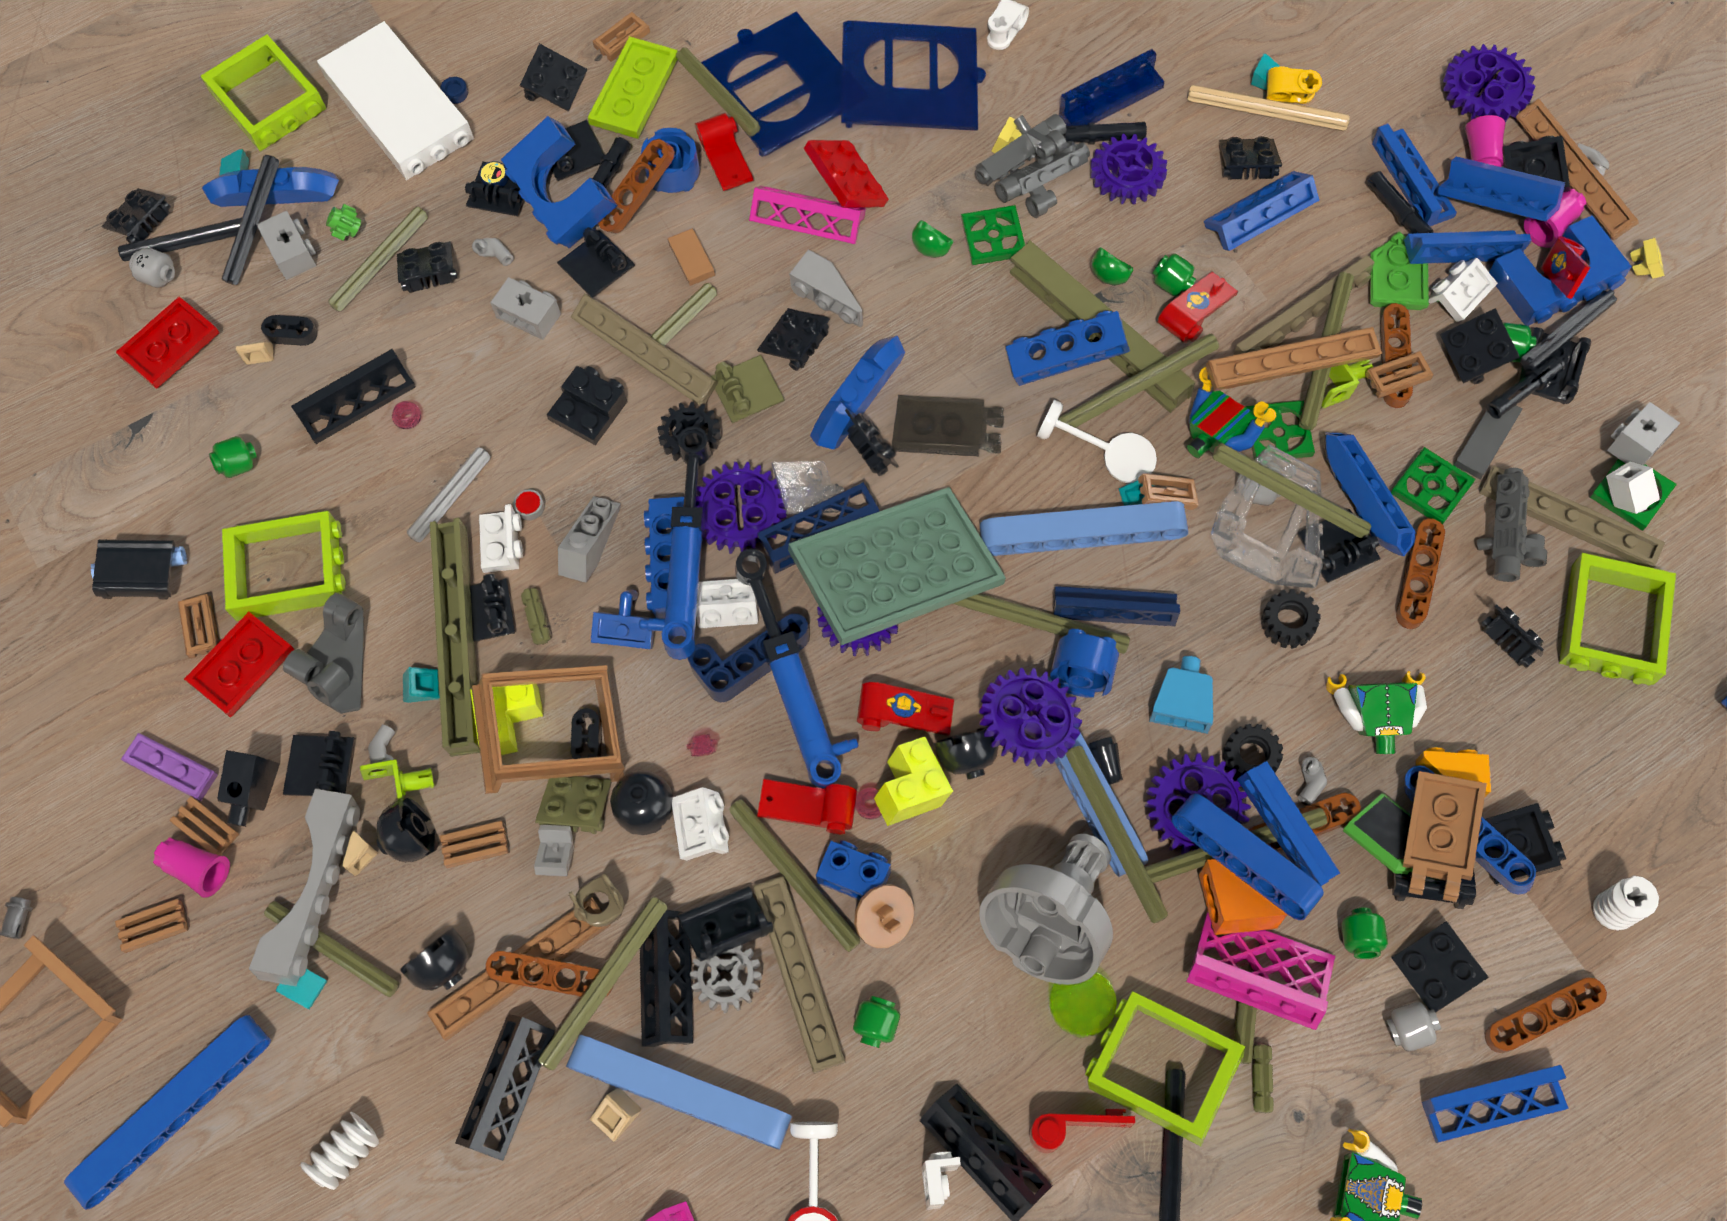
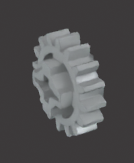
M743 945L713 956L709 960L701 962L699 959L693 960L698 971L690 972V977L698 980V982L691 987L694 992L702 991L698 997L701 1003L709 999L710 1010L714 1011L719 1004L723 1013H727L729 1005H734L736 1010L739 1011L741 1010L740 1001L744 1000L749 1004L752 1002L749 993L751 991L759 993L760 989L754 984V981L761 980L762 974L754 971L761 965L758 959L750 961L754 955L751 948L742 952ZM723 955L733 956L730 960L718 958ZM709 966L711 968V978L707 981L708 984H705V973ZM747 966L748 977L746 984L743 985L741 982V974L745 971L744 968ZM723 970L731 973L733 978L729 982L726 979H722L720 973ZM722 992H733L735 994L729 997L719 996Z

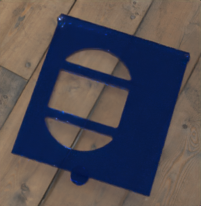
M797 11L755 34L749 29L740 30L737 33L738 43L701 62L758 122L760 131L754 136L748 135V137L758 148L761 157L772 153L868 100L866 92ZM756 55L777 56L775 59L736 80L728 82L732 70L741 61ZM784 64H787L803 83L801 86L753 112L749 111L734 92ZM810 93L808 103L794 117L777 122L759 120L797 98Z
M867 21L843 22L841 123H846L847 128H851L853 124L978 131V84L983 82L986 72L984 69L977 67L976 28ZM894 39L929 42V89L893 87ZM880 40H884L883 86L869 76L864 66V56L867 50ZM938 43L944 45L952 52L958 64V73L955 79L942 89L938 88Z

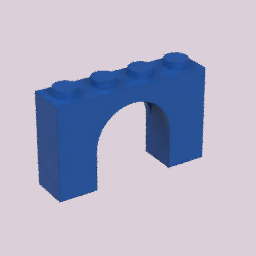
M547 116L501 158V161L507 168L505 170L506 175L519 186L520 190L518 192L520 196L533 207L532 213L534 217L547 228L546 235L556 245L561 244L571 248L583 237V232L586 228H593L617 207V204L604 185L592 178L586 180L566 199L559 202L550 201L546 192L547 175L551 167L575 143L561 123Z
M1592 215L1569 225L1562 236L1579 243L1585 248L1581 258L1591 267L1572 299L1567 298L1551 280L1542 276L1521 248L1497 258L1493 263L1489 273L1498 283L1496 285L1498 290L1524 325L1529 326L1535 322L1541 324L1551 318L1553 314L1559 311L1567 312L1575 307L1578 302L1583 300L1591 301L1601 294L1602 291L1607 289L1615 290L1626 281L1625 277L1632 266Z

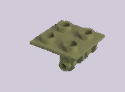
M761 355L733 367L727 365L726 362H720L715 367V374L710 376L718 382L715 391L732 423L785 401Z
M577 776L550 778L535 823H539V825L572 826L573 832H578L579 827H581V831L591 832L592 834H596L597 831L602 832L604 819H601L611 787V780Z

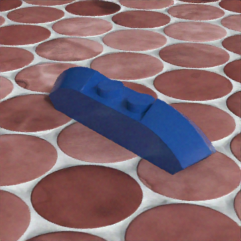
M277 168L265 205L328 201L333 197L339 180L335 174L316 168ZM259 169L227 172L206 183L202 189L210 203L220 207L246 206Z
M898 336L880 339L862 356L815 423L810 437L816 445L833 450L839 448L848 435L847 430L855 425L845 410L848 409L856 415L858 413L863 415L901 363L905 350Z
M1326 432L1325 449L1331 472L1334 478L1340 481L1342 490L1352 500L1357 514L1371 524L1370 535H1375L1379 544L1385 549L1397 555L1405 556L1415 542L1416 532L1354 435Z

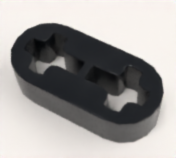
M271 315L264 319L261 324L264 336L269 342L274 344L306 346L313 343L317 338V330L314 324L306 317Z
M589 708L580 709L574 714L571 722V757L573 759L582 758L579 753L584 752L585 742H588V747L593 752V754H588L587 758L601 757V720L594 710ZM589 717L594 724L588 726V734L585 735L582 725L579 724L584 723L585 718Z

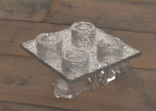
M825 461L771 463L787 514H798L844 492L842 486H839L837 483H831ZM830 508L825 510L823 513H833L840 511Z

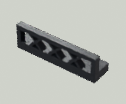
M390 349L291 405L314 443L318 444L414 389L416 386L394 350ZM399 374L406 381L396 388L388 387L390 379ZM369 391H379L377 399L371 402L363 401L365 394ZM345 405L354 406L352 413L349 415H338L341 407ZM320 419L329 420L327 427L317 433L311 427V424Z
M666 910L640 947L642 1047H656L663 1044L689 1045L693 1043L690 942L680 924L679 934L676 938L668 931V919L678 920L677 914L682 913V911ZM672 950L680 958V967L676 971L669 963V954ZM673 983L681 990V999L677 1004L670 997V987ZM674 1016L682 1023V1036L671 1035V1020Z
M507 1014L455 1144L502 1161L504 1160L542 1065L538 1059L552 1040L555 1030L524 1017ZM530 1029L542 1033L537 1048L528 1051L525 1041ZM525 1062L528 1071L526 1077L515 1084L512 1075L516 1065ZM511 1094L514 1107L512 1112L502 1117L499 1105L502 1098ZM498 1127L501 1139L497 1149L493 1150L483 1146L489 1131Z
M955 1084L936 1100L919 1120L948 1152H951L953 1158L960 1157L963 1169L1011 1221H1019L1053 1186L958 1084ZM954 1097L963 1107L964 1113L957 1111L948 1101ZM975 1125L982 1127L987 1133L988 1138L981 1137L975 1131ZM999 1151L1005 1152L1011 1158L1012 1165L1005 1163L1000 1158ZM1023 1177L1029 1178L1038 1187L1039 1190L1035 1194L1024 1184Z

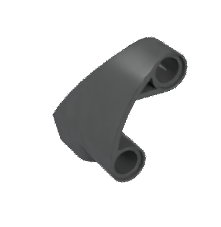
M334 593L328 598L323 608V632L307 653L301 649L293 650L284 661L283 671L307 685L308 690L317 700L342 714L361 710L364 611L361 605L340 593Z

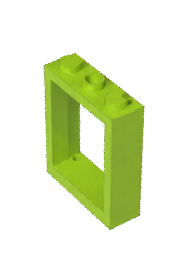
M268 34L200 76L210 94L260 152L327 109L319 92ZM278 61L305 93L253 126L226 93Z
M329 511L222 529L225 610L236 621H240L248 612L258 618L321 607L325 605L328 598L334 593L342 594L343 591H346V581L344 575L341 574L340 565L344 564V554L342 548L339 547V538H342L340 522L336 521ZM321 531L324 585L247 598L245 544Z
M1581 553L1571 566L1559 664L1576 668L1577 671L1589 670L1598 672L1606 678L1633 680V683L1637 685L1646 684L1649 686L1657 683L1666 675L1676 573ZM1588 580L1657 595L1650 662L1580 646Z
M1132 991L1129 999L1123 998L1116 1010L1115 1017L1119 1019L1114 1029L1108 1028L1101 1040L1100 1046L1104 1049L1099 1059L1093 1057L1086 1070L1085 1076L1089 1077V1089L1201 1147L1244 1056L1245 1046ZM1137 1010L1226 1054L1194 1123L1104 1078Z

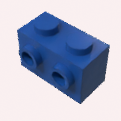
M840 840L839 844L830 841L816 874V879L820 885L860 900L870 889L887 883L891 874V864L886 863L887 859L880 854L870 852L869 855L857 851L858 848L847 841Z

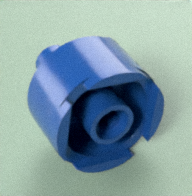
M678 128L657 130L653 137L649 140L647 138L643 142L641 154L652 140L661 139L671 144L674 149V158L653 187V190L667 193L691 190L700 172L694 140ZM660 148L657 150L659 158L663 156L662 149ZM649 160L648 164L652 165L653 167H656V165L652 164V161ZM645 168L646 176L648 179L649 171L647 168Z
M1080 629L1068 630L1067 635L1058 641L1050 673L1051 680L1059 678L1061 683L1060 689L1068 686L1067 693L1075 696L1092 698L1095 692L1102 691V696L1107 695L1112 689L1119 658L1116 641L1110 637L1089 635Z

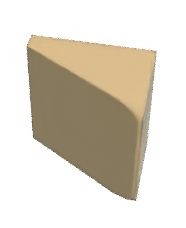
M272 342L236 346L237 353L247 365L274 360Z
M353 831L342 866L356 876L372 861L378 852Z
M617 1088L605 1096L590 1120L615 1142L642 1109L621 1089Z

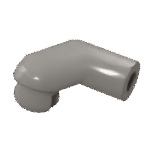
M384 724L381 725L368 746L371 764L393 760L391 755L386 754V746L395 734V731Z

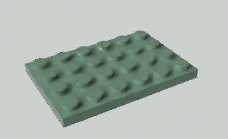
M950 487L789 543L788 546L792 559L840 645L1001 586L1005 583L1006 579Z

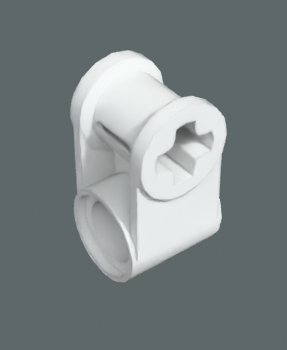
M1001 0L997 9L988 20V28L990 29L987 37L988 45L996 50L1007 48L1019 30L1024 27L1029 15V7L1012 0Z

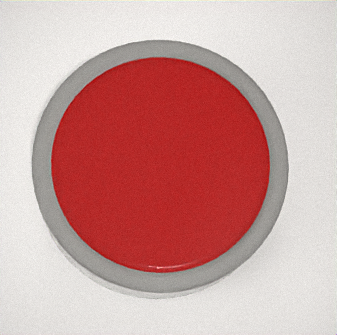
M535 490L521 491L513 502L516 513H519L524 520L537 519L545 508L541 495Z

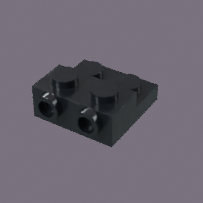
M1544 136L1536 141H1517L1509 146H1503L1505 168L1565 182L1563 192L1570 191L1563 136Z
M576 366L561 386L563 393L546 415L549 421L596 446L628 401L624 387L617 380L610 378L607 382L600 378L599 372L594 368L586 366L583 369Z
M1538 803L1485 819L1533 863L1536 869V876L1563 869L1560 861L1566 860L1562 845L1560 840L1552 841L1549 830L1555 828L1549 811H1541ZM1488 847L1484 850L1486 855L1491 858H1499L1503 855L1497 847ZM1521 870L1510 872L1513 880L1528 877ZM1494 878V881H1495L1496 886L1501 885V884Z

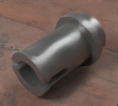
M11 897L10 902L5 903V906L8 908L0 936L21 939L27 913L32 911V907H30L31 900Z

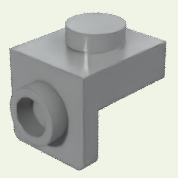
M540 825L538 830L540 845L534 864L535 875L568 876L574 851L571 827Z

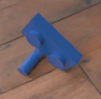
M631 589L621 593L619 614L593 612L591 643L643 649L653 648L654 631L639 628V621L641 619L648 620L650 617L631 615L632 602L637 600L639 596L636 590Z

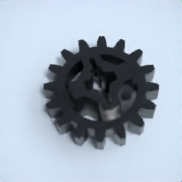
M690 402L689 407L685 408L682 403H679V410L675 411L669 408L670 416L661 417L662 425L657 427L660 435L658 437L660 446H663L666 455L672 453L674 461L679 460L681 457L678 437L682 430L687 427L695 426L703 429L707 434L709 448H718L717 440L721 439L719 419L715 418L713 410L707 412L704 404L699 408H695L694 402ZM693 444L688 448L695 449L698 448L700 445Z

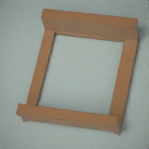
M607 665L482 674L479 685H472V695L485 794L498 793L502 783L605 773H610L611 782H618L619 779L624 777L623 771L625 768L621 760ZM595 680L607 756L511 765L502 764L492 687Z
M34 935L24 944L32 955L0 988V1013L46 966L103 1020L21 1108L0 1089V1125L3 1128H7L10 1123L25 1125L123 1020L114 1013L116 1010Z

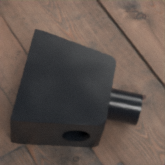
M226 750L217 797L219 802L231 805L226 823L246 827L250 809L264 811L280 763L256 755Z

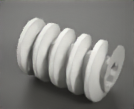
M1632 876L1631 878L1622 879L1596 896L1593 902V912L1601 925L1612 930H1624L1654 913L1658 906L1659 896L1656 888L1650 881L1643 877Z
M350 1112L354 1119L353 1123L345 1120L340 1122L345 1131L343 1134L334 1130L330 1132L334 1140L333 1144L325 1141L320 1143L324 1151L323 1155L314 1151L310 1153L314 1161L312 1166L305 1162L300 1164L303 1171L321 1187L336 1189L339 1186L337 1177L345 1179L349 1175L346 1166L356 1168L359 1165L357 1156L363 1158L368 1156L369 1150L366 1145L376 1147L379 1144L373 1129L353 1112Z

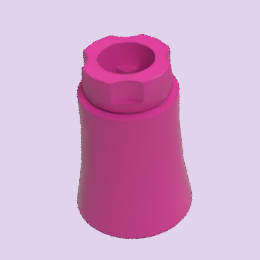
M1486 115L1477 117L1466 124L1465 131L1469 142L1471 160L1499 167L1503 166V137L1506 125L1503 118Z
M1574 189L1563 192L1560 209L1547 222L1529 217L1525 219V233L1530 234L1534 244L1544 248L1553 247L1557 238L1562 236L1567 227L1583 212L1584 205L1586 204L1585 197Z
M168 838L166 841L161 842L154 852L153 863L155 866L186 884L203 898L214 895L222 887L229 873L230 862L227 857L204 851L184 841Z

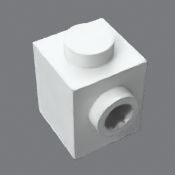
M1628 462L1606 476L1614 507L1637 514L1646 510L1649 505L1660 499L1653 468Z

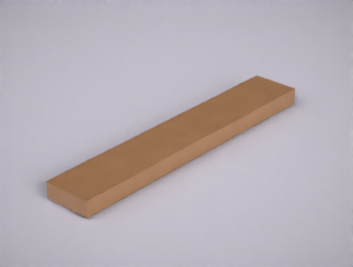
M1537 99L1518 113L1516 120L1533 141L1539 140L1544 136H1563L1570 187L1583 194L1586 199L1585 206L1613 241L1639 224L1635 215L1540 99Z
M1370 327L1209 360L1206 363L1213 390L1219 391L1378 358L1382 352L1374 328Z
M592 897L584 902L583 907L586 912L590 914L602 913ZM573 910L512 953L561 961L611 926V924L602 927L591 926L584 921L577 920ZM504 958L492 966V968L497 969V975L502 976L503 971H513L515 974L512 978L518 980V969L523 959L517 958V965L505 963ZM536 962L528 964L524 970V975L528 981L534 980L543 973L542 966ZM485 971L429 1010L427 1014L442 1038L447 1041L524 986L496 981Z

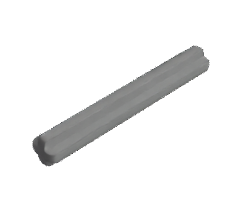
M480 447L473 451L407 530V534L412 540L419 543L430 532V522L436 521L437 523L490 460V455L487 451Z

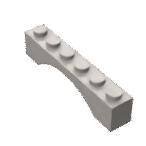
M320 789L314 790L305 815L313 845L312 865L308 881L291 911L259 940L249 970L259 980L297 986L299 978L305 974L310 946H313L317 941L319 933L318 924L321 915L327 912L329 906V892L332 884L334 885L338 881L341 858L346 854L352 827L357 825L360 818V808L352 795Z

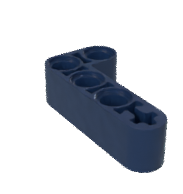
M790 614L777 622L781 634L788 633L791 630L800 632L796 634L793 631L799 651L808 644L810 640L808 623L802 615ZM767 630L723 661L711 646L704 643L697 644L692 655L688 657V662L694 676L710 697L720 703L727 702L772 671L768 667L761 647L762 642L770 639ZM706 657L710 659V662L704 666L696 665L697 661L701 658ZM743 663L753 664V667L748 671L739 670L740 665ZM720 680L728 682L727 686L722 689L714 688V684Z

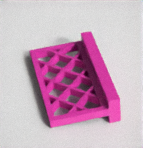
M1207 912L1186 982L1316 1030L1327 1010L1328 1001L1326 999L1335 956L1266 930L1231 933L1218 938L1214 935V931L1211 928L1212 923L1209 912ZM1246 936L1253 937L1260 946L1250 950L1242 938ZM1234 941L1242 953L1230 956L1223 944ZM1280 947L1288 950L1292 958L1281 961L1274 949ZM1215 948L1222 960L1218 961L1203 955L1205 950ZM1266 953L1274 965L1262 968L1255 956ZM1246 959L1254 972L1251 973L1240 969L1235 963ZM1312 959L1325 964L1324 970L1314 973L1306 961ZM1297 964L1306 977L1294 980L1287 968ZM1279 971L1287 984L1283 985L1272 981L1268 975ZM1311 983L1318 993V997L1304 993L1300 987Z

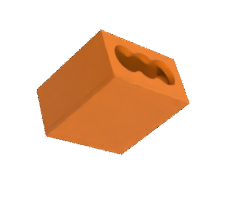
M1216 859L1207 860L1199 873L1214 935L1277 929L1288 915Z

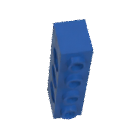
M1104 311L1097 314L1096 318L1087 321L1075 320L1070 322L1068 327L1058 330L1055 328L1042 331L1039 336L1030 339L1028 337L1018 338L1011 345L1006 346L1013 377L1019 386L1130 352L1118 311ZM1093 333L1102 334V337L1099 341H1088L1089 337ZM1065 342H1074L1070 350H1060ZM1037 351H1046V354L1042 359H1033V355Z
M684 496L649 499V510L644 511L645 528H649L650 537H645L646 555H650V564L645 566L647 583L651 582V592L646 593L647 609L653 611L656 619H665L667 589H662V586L668 583L670 561L663 562L661 559L666 555H670L672 531L668 534H660L663 529L671 528L672 507H683Z

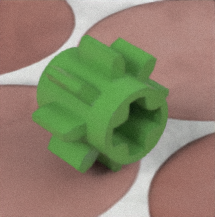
M343 204L341 209L332 208L326 221V226L331 228V236L344 241L346 236L353 238L356 235L361 224V219L356 217V209L346 204Z

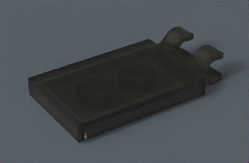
M898 395L891 447L895 452L979 457L980 449H983L989 453L999 454L1001 453L1002 445L1001 434H987L986 430L987 425L994 428L1004 427V408H985V401L979 399Z

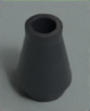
M1106 737L1089 743V749L1108 784L1111 785L1122 781L1118 743H1114L1112 737Z

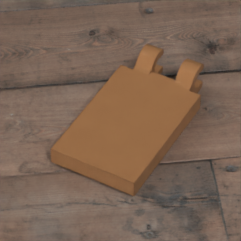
M1419 771L1403 867L1413 869L1409 893L1423 895L1426 877L1446 880L1443 900L1457 903L1461 879L1472 880L1487 783Z

